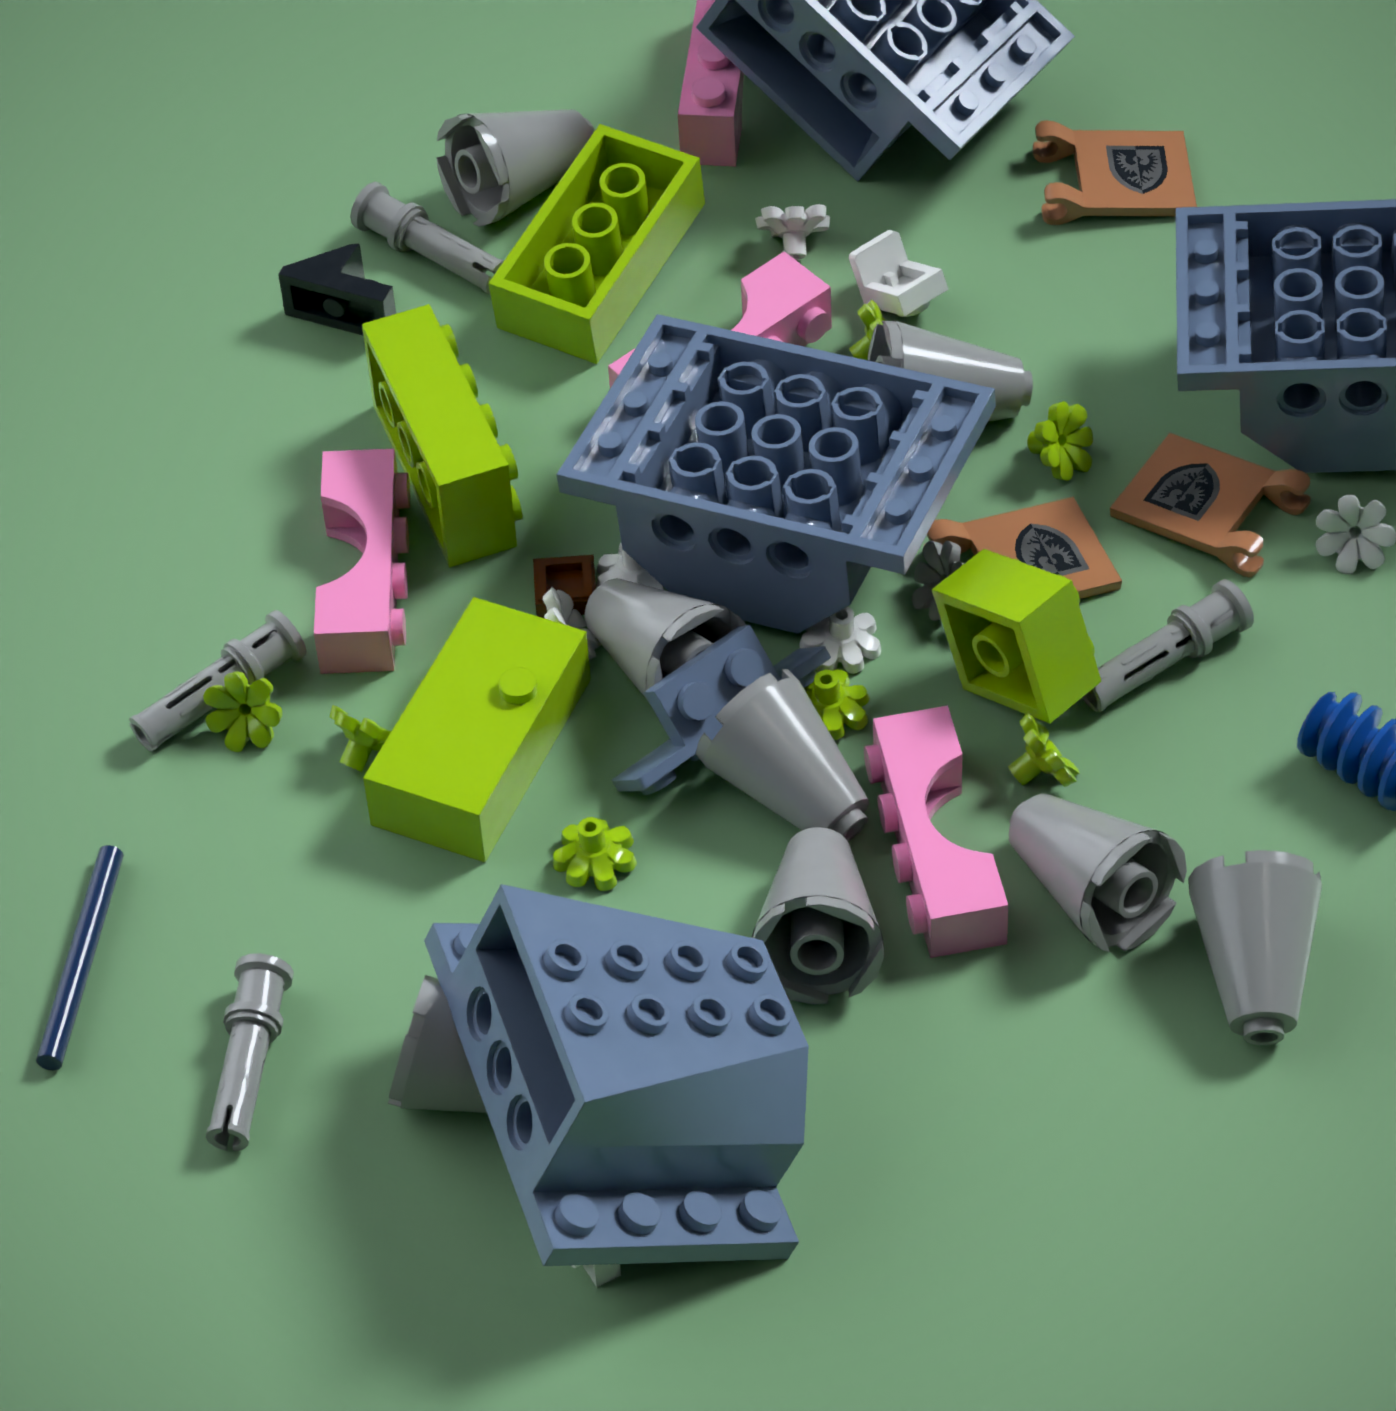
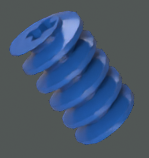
M1328 692L1319 698L1304 720L1297 738L1298 750L1307 757L1317 756V761L1321 767L1332 771L1337 769V774L1342 781L1350 784L1358 782V788L1362 794L1373 798L1378 796V801L1383 808L1396 811V719H1391L1379 729L1378 726L1383 714L1380 707L1372 705L1359 716L1357 714L1362 704L1360 694L1351 692L1339 703L1336 701V693Z

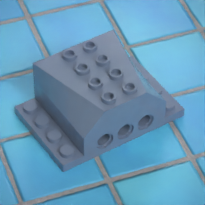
M715 0L696 26L713 45L857 182L911 124L951 160L1075 37L1037 0Z
M1396 199L1176 208L1178 391L1240 389L1241 433L1295 469L1305 473L1396 470Z
M657 314L556 474L559 492L615 505L622 549L669 592L725 606L744 621L798 634L851 605L871 567L906 574L996 407L995 389Z
M503 884L497 890L480 924H432L424 942L440 986L447 998L455 1027L543 1266L789 1259L799 1240L777 1190V1185L804 1145L809 1045L763 940Z

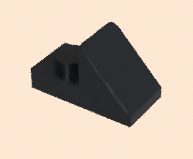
M357 243L283 266L278 273L284 313L287 316L363 336V323L396 314L393 286L365 279L361 248Z

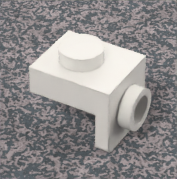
M887 230L849 254V261L864 304H868L872 299L879 306L880 310L897 314L900 317L913 316L926 310L929 307V301L949 290L942 269L908 260L900 234L896 231Z

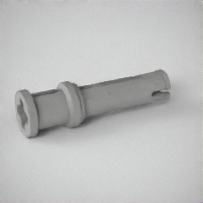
M372 182L365 186L353 203L350 219L355 228L361 231L371 229L387 238L389 246L396 251L408 252L414 250L483 289L485 293L490 295L488 283L492 277L485 273L490 271L495 274L504 260L492 256L439 225L430 222L422 206L412 202L404 204L391 197L387 187L381 183Z
M1223 579L1213 585L1210 595L1190 607L1181 605L1175 608L1168 617L1166 626L1098 667L1102 682L1083 696V700L1093 711L1101 712L1109 704L1151 680L1154 676L1186 656L1191 658L1204 657L1212 651L1213 643L1234 630L1243 632L1249 629L1254 623V615L1246 596L1233 582Z
M273 610L266 615V623L240 641L231 639L226 642L220 653L221 658L177 686L139 714L130 717V727L140 743L152 752L160 744L213 709L214 707L204 702V692L207 688L214 685L225 687L224 677L228 673L243 672L248 679V684L251 685L254 681L264 678L289 659L299 661L306 656L307 651L304 641L292 622L280 611Z
M262 953L248 954L242 956L236 962L234 976L239 983L234 1003L226 1008L223 1021L230 1038L210 1126L206 1132L207 1141L222 1150H227L230 1134L235 1135L232 1146L233 1151L243 1150L249 1145V1132L268 1045L277 1039L282 1032L284 1019L279 1010L283 992L292 986L294 971L284 960L272 955Z

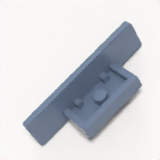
M750 625L738 626L643 693L670 739L612 779L618 792L642 791L643 795H649L670 784L676 778L673 769L689 758L691 761L700 760L696 755L698 741L703 733L711 740L714 739L723 727L715 716L740 691L768 673H771L778 681L782 680V669H788L799 679L803 688H805L814 681L815 669L831 658L826 647L797 649L773 666Z

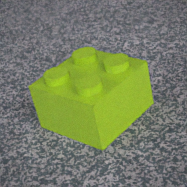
M982 549L932 589L964 690L1024 714L1029 712L1034 718L1052 723L1102 682L1094 657L1095 648L1088 636L1079 606V593L1072 580L1023 563L1017 559Z

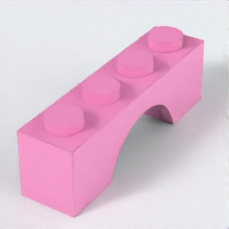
M697 0L678 109L680 151L699 157L700 165L736 167L742 131L744 73L696 28L715 2V0Z
M782 252L741 279L742 319L732 331L806 346L819 340L832 328L831 287L786 252ZM635 349L608 365L610 388Z
M395 448L323 451L321 502L327 536L353 545L363 555L359 562L345 575L316 587L314 639L320 674L394 671L395 646L406 645L404 609H396L397 599H407L408 595L406 563H398V554L409 552L407 517H399L400 509L410 508L408 472L398 473Z
M948 705L873 718V745L864 746L865 766L869 782L871 784L880 782L883 794L878 795L877 798L884 833L895 832L898 844L892 845V859L898 883L909 882L912 895L906 896V907L912 933L914 935L924 934L930 958L1006 945L1008 902L993 854L969 850L950 842L936 830L930 821L940 807L962 794V751Z

